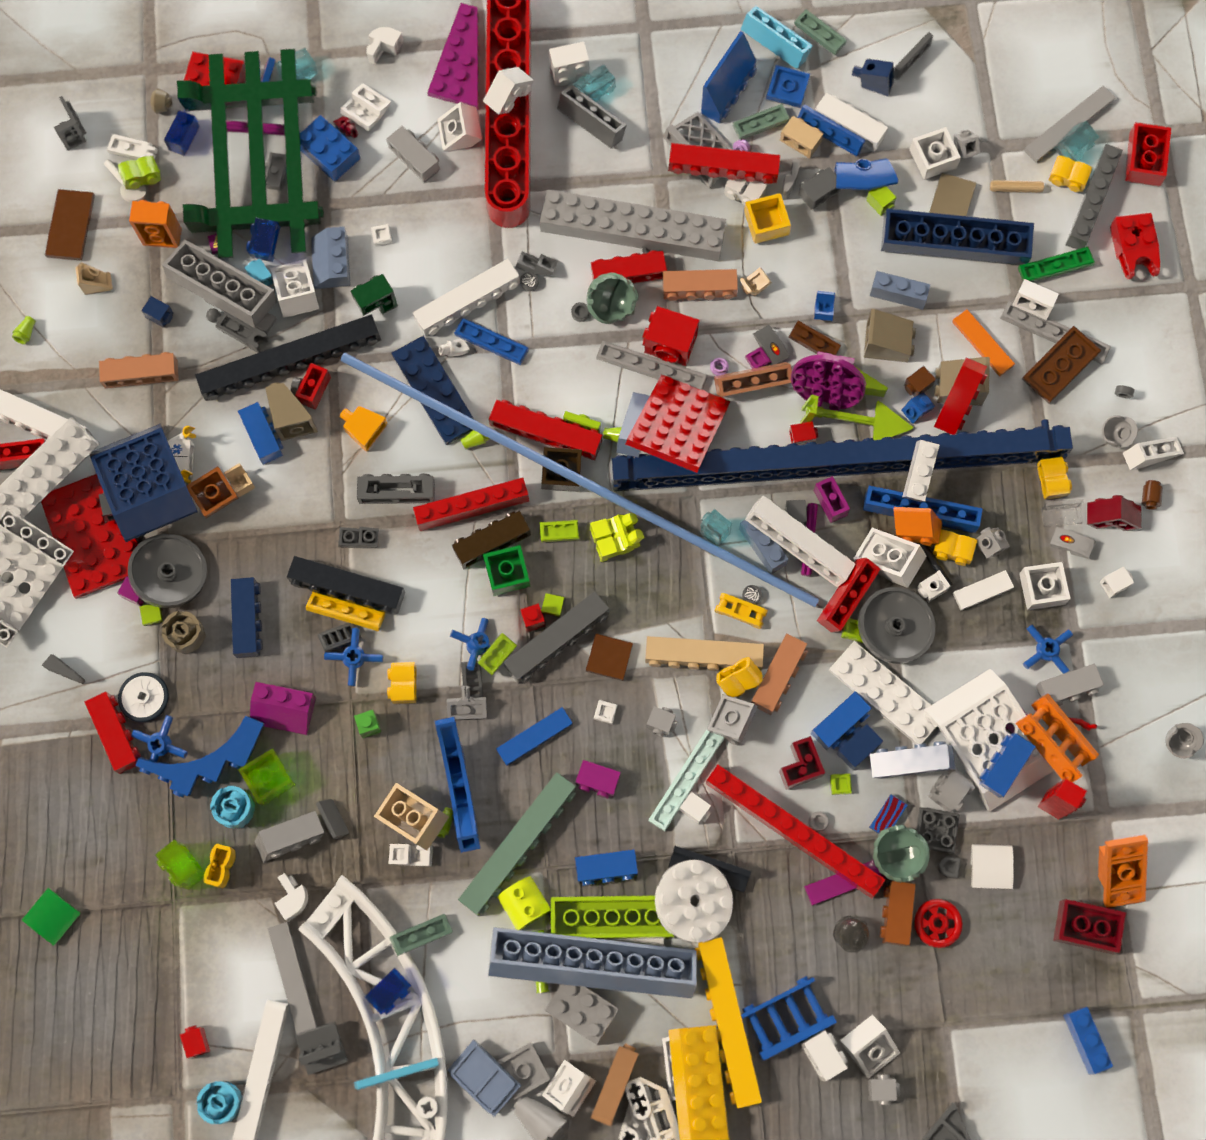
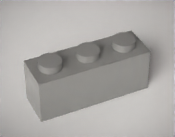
M401 126L386 138L388 148L423 182L440 170L438 157L434 153H430L426 145L422 141L419 142L410 129L407 130Z
M1095 663L1041 681L1036 685L1040 697L1048 693L1058 706L1063 705L1062 702L1066 700L1070 702L1081 699L1080 695L1086 693L1088 696L1099 693V689L1104 686Z

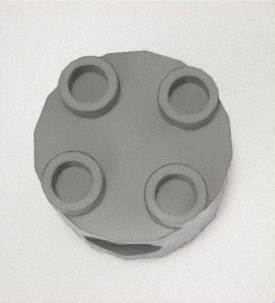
M955 768V770H948L947 772L949 773L947 775L942 774L931 788V794L928 795L930 799L947 812H952L954 809L958 811L964 804L963 798L966 794L969 795L975 788L972 780Z

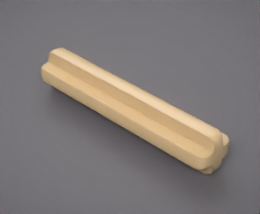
M992 180L990 182V191L1043 192L1044 182Z

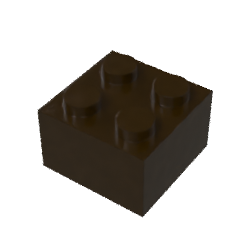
M544 447L543 456L580 474L581 449ZM542 466L541 489L579 492L580 485Z

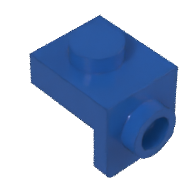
M817 291L814 319L833 321L834 292Z
M923 392L911 398L901 411L911 423H915L922 415L932 411L935 405Z

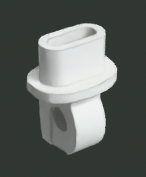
M455 339L453 342L449 340L446 344H442L439 347L440 356L448 355V357H454L469 352V347L462 339Z

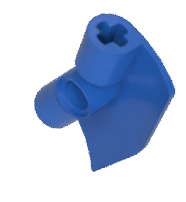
M887 158L875 161L860 159L856 163H835L834 173L836 174L837 189L872 190L898 184L895 170Z

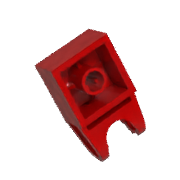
M1152 213L1115 217L1110 225L1116 258L1120 262L1126 279L1129 280L1134 277L1135 265L1137 264L1147 267L1153 277L1158 276L1160 272V253Z

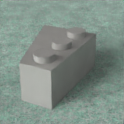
M316 811L259 831L255 844L262 862L265 863L290 851H296L308 843L312 845L319 842L324 831Z

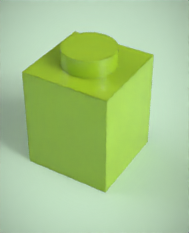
M886 186L872 189L868 192L866 201L881 216L886 212L887 208L893 209L895 207L894 204L897 197Z

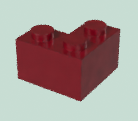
M1114 495L1109 499L1097 498L1095 501L1087 503V525L1096 529L1117 527L1123 531L1141 529L1142 506L1124 498L1122 495Z
M811 736L793 742L790 748L796 763L782 767L779 771L786 790L821 778L825 774Z

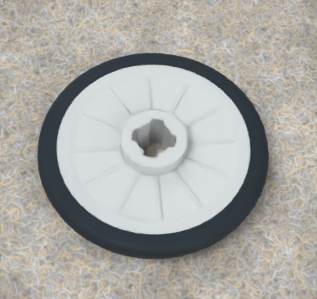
M141 672L130 676L122 684L118 693L120 710L127 718L136 722H148L157 718L165 710L169 700L166 683L156 674ZM142 694L147 695L145 700H140Z

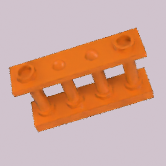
M1047 693L1031 705L1036 711L1034 715L1029 713L1015 724L1029 741L1036 746L1035 748L1062 780L1066 778L1074 782L1083 776L1077 769L1080 764L1084 766L1098 757L1099 753ZM1041 718L1049 726L1046 731L1039 723ZM1054 733L1062 742L1060 746L1051 738ZM1067 749L1075 757L1072 762L1065 755Z

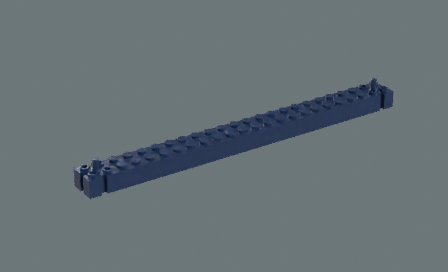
M1043 419L1041 420V426L1029 430L1017 428L1014 431L999 429L995 432L981 430L971 434L969 432H959L956 435H950L949 433H941L938 436L924 434L919 437L907 435L898 439H893V437H884L881 440L866 438L862 441L849 439L836 443V441H827L824 444L809 442L805 445L791 443L781 447L779 445H769L766 448L751 446L749 449L734 447L723 451L717 448L707 452L698 473L653 455L639 454V458L629 455H618L616 458H612L614 492L629 491V489L646 490L908 472L916 442L919 440L939 444L933 470L1038 463L1043 459L1063 457L1065 460L1068 456L1067 454L1072 451L1073 445L1070 427L1056 425L1050 430L1049 420Z

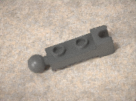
M215 308L209 309L206 313L208 321L212 323L217 322L215 326L218 330L238 340L257 353L261 352L257 342L260 340L264 342L269 341V337L265 332L248 325L226 311L222 316L220 311Z

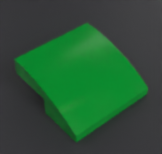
M48 887L22 918V921L54 946L81 912Z

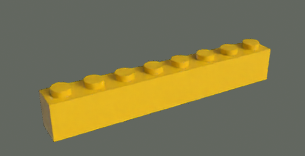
M720 937L699 942L698 948H695L697 960L702 961L703 968H700L702 981L706 980L708 988L704 990L707 1001L711 1000L713 1009H709L712 1022L716 1021L718 1042L721 1041L722 1050H719L721 1062H726L727 1071H724L726 1083H731L732 1092H729L731 1104H736V1108L762 1103L723 939Z

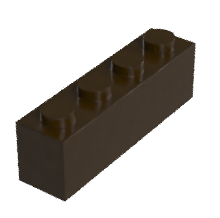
M513 511L508 513L504 519L500 521L494 520L488 524V527L476 529L470 536L455 540L452 548L464 570L483 560V554L505 549L531 536V532L521 512Z

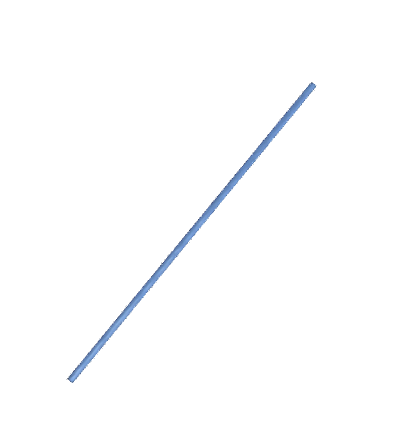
M347 353L342 355L341 361L793 597L816 607L819 599L357 358Z

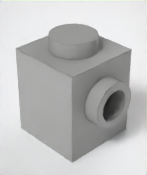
M654 706L646 728L653 730L652 733L657 736H668L670 731L674 733L678 721H675L676 715L673 714L671 709L666 707L660 709Z
M878 1075V1079H868L869 1101H879V1105H891V1101H897V1096H900L899 1083H896V1079H890V1075Z

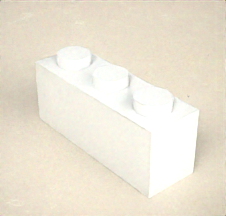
M923 440L916 442L903 498L918 502L925 501L939 444Z

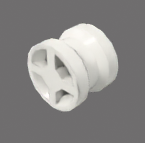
M430 1096L421 1098L417 1103V1113L422 1118L433 1117L438 1109L437 1101Z

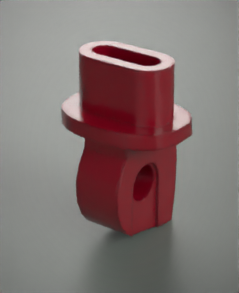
M341 116L333 121L337 130L345 136L354 139L358 137L355 124L348 117Z

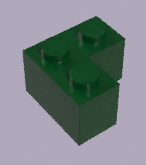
M384 274L373 276L368 282L358 284L350 291L363 316L376 309H379L383 315L398 307L394 291Z

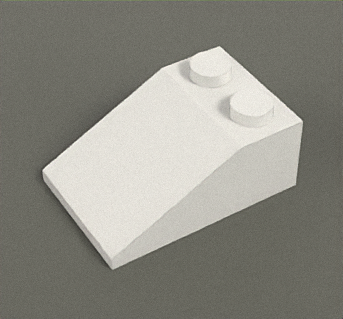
M306 259L270 268L283 318L319 309Z
M871 528L853 559L856 561V559L867 557L881 568L878 573L879 575L908 588L927 556L919 544Z

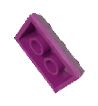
M255 682L250 703V717L265 723L264 727L307 735L316 697L313 693Z

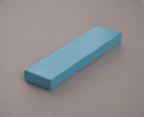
M436 1057L354 1082L355 1089L359 1090L430 1069L439 1065Z

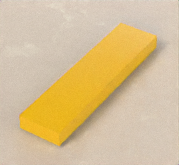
M312 592L306 605L307 611L375 631L380 630L385 618V612Z

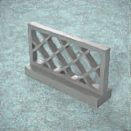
M696 112L675 126L670 125L666 128L664 139L670 146L671 143L690 145V141L700 142L699 146H702V143L712 144L713 148H715V145H720L724 149L733 150L699 112ZM698 119L702 126H693L692 121ZM688 129V135L680 134L678 130ZM691 130L700 131L701 136H690ZM703 132L710 133L713 139L703 138ZM706 175L698 176L709 189L715 185L716 181L722 178H711Z

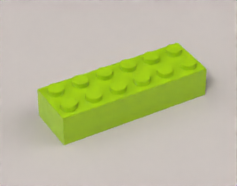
M655 896L551 897V934L593 939H673L674 937L673 934H670L659 920L655 907Z

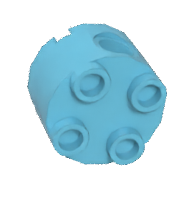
M227 786L215 793L210 807L215 820L225 827L234 829L243 828L252 819L255 811V802L240 787Z
M215 1081L209 1083L201 1089L197 1097L198 1114L204 1121L210 1124L228 1123L239 1115L243 1096L236 1085L230 1082Z

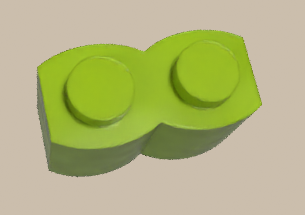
M144 156L137 160H128L118 164L119 175L126 189H138L142 185H154L161 181L160 171L153 156Z

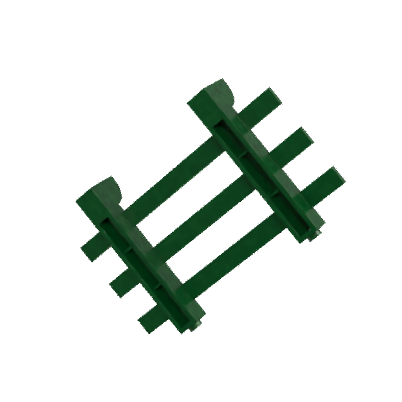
M280 49L282 81L261 82L259 51L244 52L246 83L225 85L223 53L208 54L210 86H202L200 83L188 80L177 81V98L186 112L211 110L216 208H207L198 204L182 205L183 222L191 233L217 231L218 258H233L232 230L253 229L255 256L270 255L269 228L290 226L291 253H305V225L321 224V218H324L323 207H320L318 201H303L298 104L315 103L314 96H317V87L313 85L311 79L297 80L295 49ZM283 105L288 203L267 204L262 106ZM247 107L252 205L231 207L226 109Z

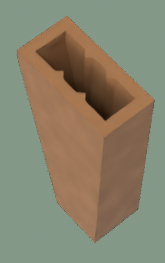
M624 1044V1047L619 1046L591 1116L592 1119L611 1126L638 1053L635 1052V1047Z

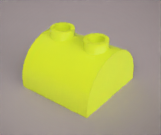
M532 876L516 882L497 896L516 930L524 929L551 912L549 904Z

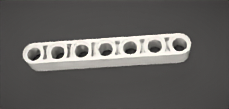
M267 1000L233 1140H257L288 1014L289 1005L286 1003Z

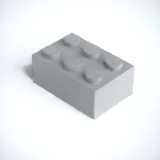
M561 984L545 1011L597 1045L619 1009L586 987Z

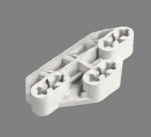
M641 1077L629 1081L626 1085L629 1105L619 1139L623 1140L625 1132L629 1131L630 1134L635 1135L632 1140H680L678 1122L667 1089ZM632 1083L641 1087L638 1091L639 1097L643 1094L646 1101L641 1100L643 1107L647 1106L648 1109L645 1111L644 1116L636 1113V1109H638L637 1102L632 1105L630 1098L636 1099L634 1093L629 1092V1089L632 1088ZM648 1086L658 1090L655 1091L656 1099L661 1098V1100L652 1102ZM662 1111L661 1114L666 1128L670 1127V1129L661 1132L659 1131L662 1130L657 1115V1112Z

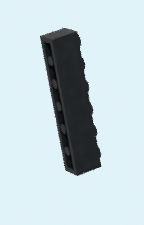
M297 556L293 557L287 574V579L291 582L290 584L295 587H309V590L312 592H326L330 597H343L347 602L354 604L360 602L363 603V606L371 609L377 607L387 614L399 613L405 595L403 587Z

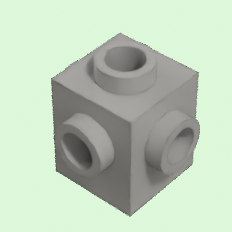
M963 130L960 134L954 135L953 143L962 158H970L980 154V139L978 135L970 130Z
M987 527L976 538L978 548L984 553L986 558L995 557L1010 547L1004 532L999 527L992 529Z

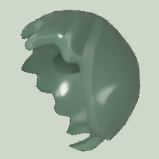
M607 273L600 275L589 285L586 297L588 311L594 319L604 324H613L617 320L623 321L627 315H634L638 292L634 284L620 274Z
M896 825L879 833L878 838L874 842L873 859L875 866L882 875L891 881L900 883L912 881L926 870L930 859V852L926 840L917 834L915 829L907 828L905 825Z

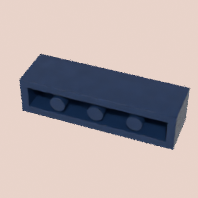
M254 577L231 579L233 655L236 658L259 657L260 650H263L262 639H259V632H262V622L259 620V613H261L262 609L261 602H258L261 586Z

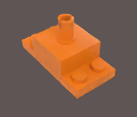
M1146 835L1105 841V846H1099L1098 878L1104 887L1103 903L1106 908L1144 902L1146 900L1148 838Z

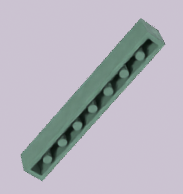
M556 772L462 893L458 901L477 916L480 913L484 915L490 907V904H488L493 897L496 899L502 892L501 886L505 881L509 882L515 875L513 870L517 865L522 866L527 859V852L530 849L534 850L540 842L538 838L541 834H546L552 827L550 823L554 817L558 819L563 813L564 808L562 807L566 802L570 803L577 793L574 792L576 786Z

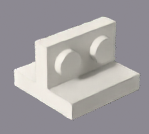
M564 1060L542 1096L564 1113L574 1117L596 1081Z

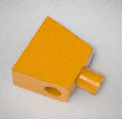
M358 406L354 412L345 408L340 414V418L346 421L343 426L345 432L366 452L388 425L384 416L361 406Z

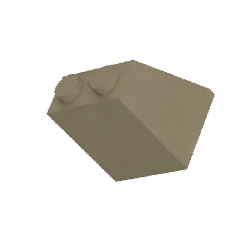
M871 309L866 324L864 358L908 363L910 356L914 355L915 345H912V339H915L916 335L913 321Z
M990 357L970 358L987 366L985 374H988L984 384H979L977 389L980 392L976 401L971 400V405L982 406L989 394ZM965 359L941 361L939 367L935 369V379H938V385H935L934 396H937V403H945Z
M272 383L270 386L265 387L274 428L281 441L318 432L311 415L284 383Z

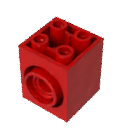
M657 306L655 312H651L648 321L650 322L649 327L645 328L642 338L644 340L642 346H645L644 353L658 357L666 362L687 366L698 336L700 320Z

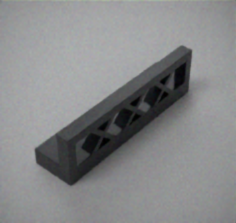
M674 846L668 865L669 868L683 861H704L716 867L724 875L731 889L745 892L752 871Z

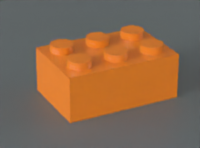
M146 200L132 201L129 222L143 246L177 248L180 244L182 227L170 204L163 201L157 203Z

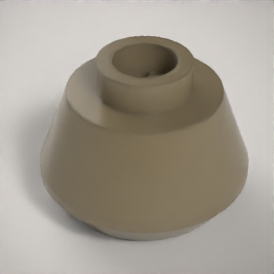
M156 89L152 92L151 109L155 113L166 112L172 107L173 100L167 92L161 89Z

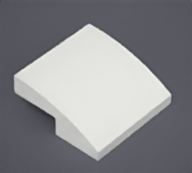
M362 83L352 92L351 99L340 108V113L369 131L386 112L391 101Z
M972 844V888L1013 889L1012 845Z

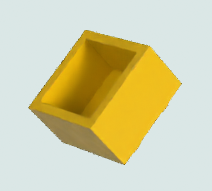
M781 193L745 202L744 213L754 244L790 234L791 223Z

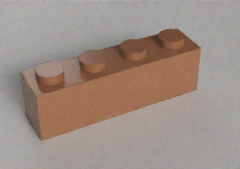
M737 269L663 271V299L675 301L678 299L695 300L697 298L712 300L722 297L724 299L737 297Z
M162 352L160 355L144 354L141 357L125 356L122 359L107 358L104 361H99L100 383L104 388L179 381L178 360L174 353Z
M784 362L714 376L717 395L723 397L791 383L792 368L790 363Z
M786 633L751 703L758 707L757 709L769 715H772L773 711L777 712L782 704V701L779 700L782 693L787 694L791 686L788 682L791 677L795 678L799 667H797L799 660L804 661L808 650L805 649L807 643Z

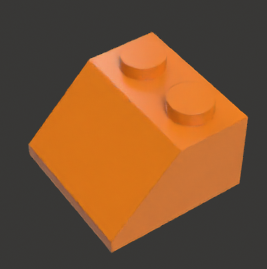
M894 507L897 537L926 546L939 544L942 521L932 509Z

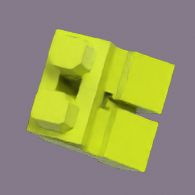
M618 514L607 520L603 519L590 523V531L601 562L629 553L634 548L640 547L639 542L644 539V535L640 529L634 528V524L638 522L636 514Z

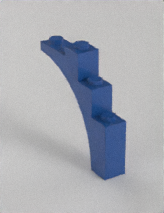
M245 716L237 731L225 744L198 760L170 764L139 758L135 766L140 767L139 771L150 775L152 772L159 775L158 779L169 783L171 780L172 783L169 789L174 790V795L184 798L185 795H191L199 775L202 776L201 780L212 784L213 781L217 782L227 761H230V766L240 769L241 766L246 767L265 723Z
M455 717L436 720L435 726L449 786L460 852L481 849L465 756Z

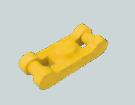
M721 593L719 597L720 603L716 605L714 610L716 613L739 620L757 629L762 628L763 617H766L768 610L726 593ZM727 603L733 604L731 609L726 608ZM751 611L754 612V613H756L755 619L752 618V617H749L750 614H751Z

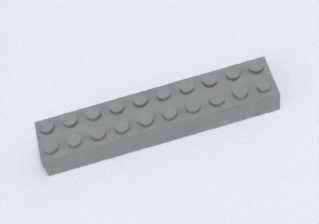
M548 189L546 190L540 218V231L545 233L641 249L642 247L650 250L659 249L665 253L719 261L726 219Z

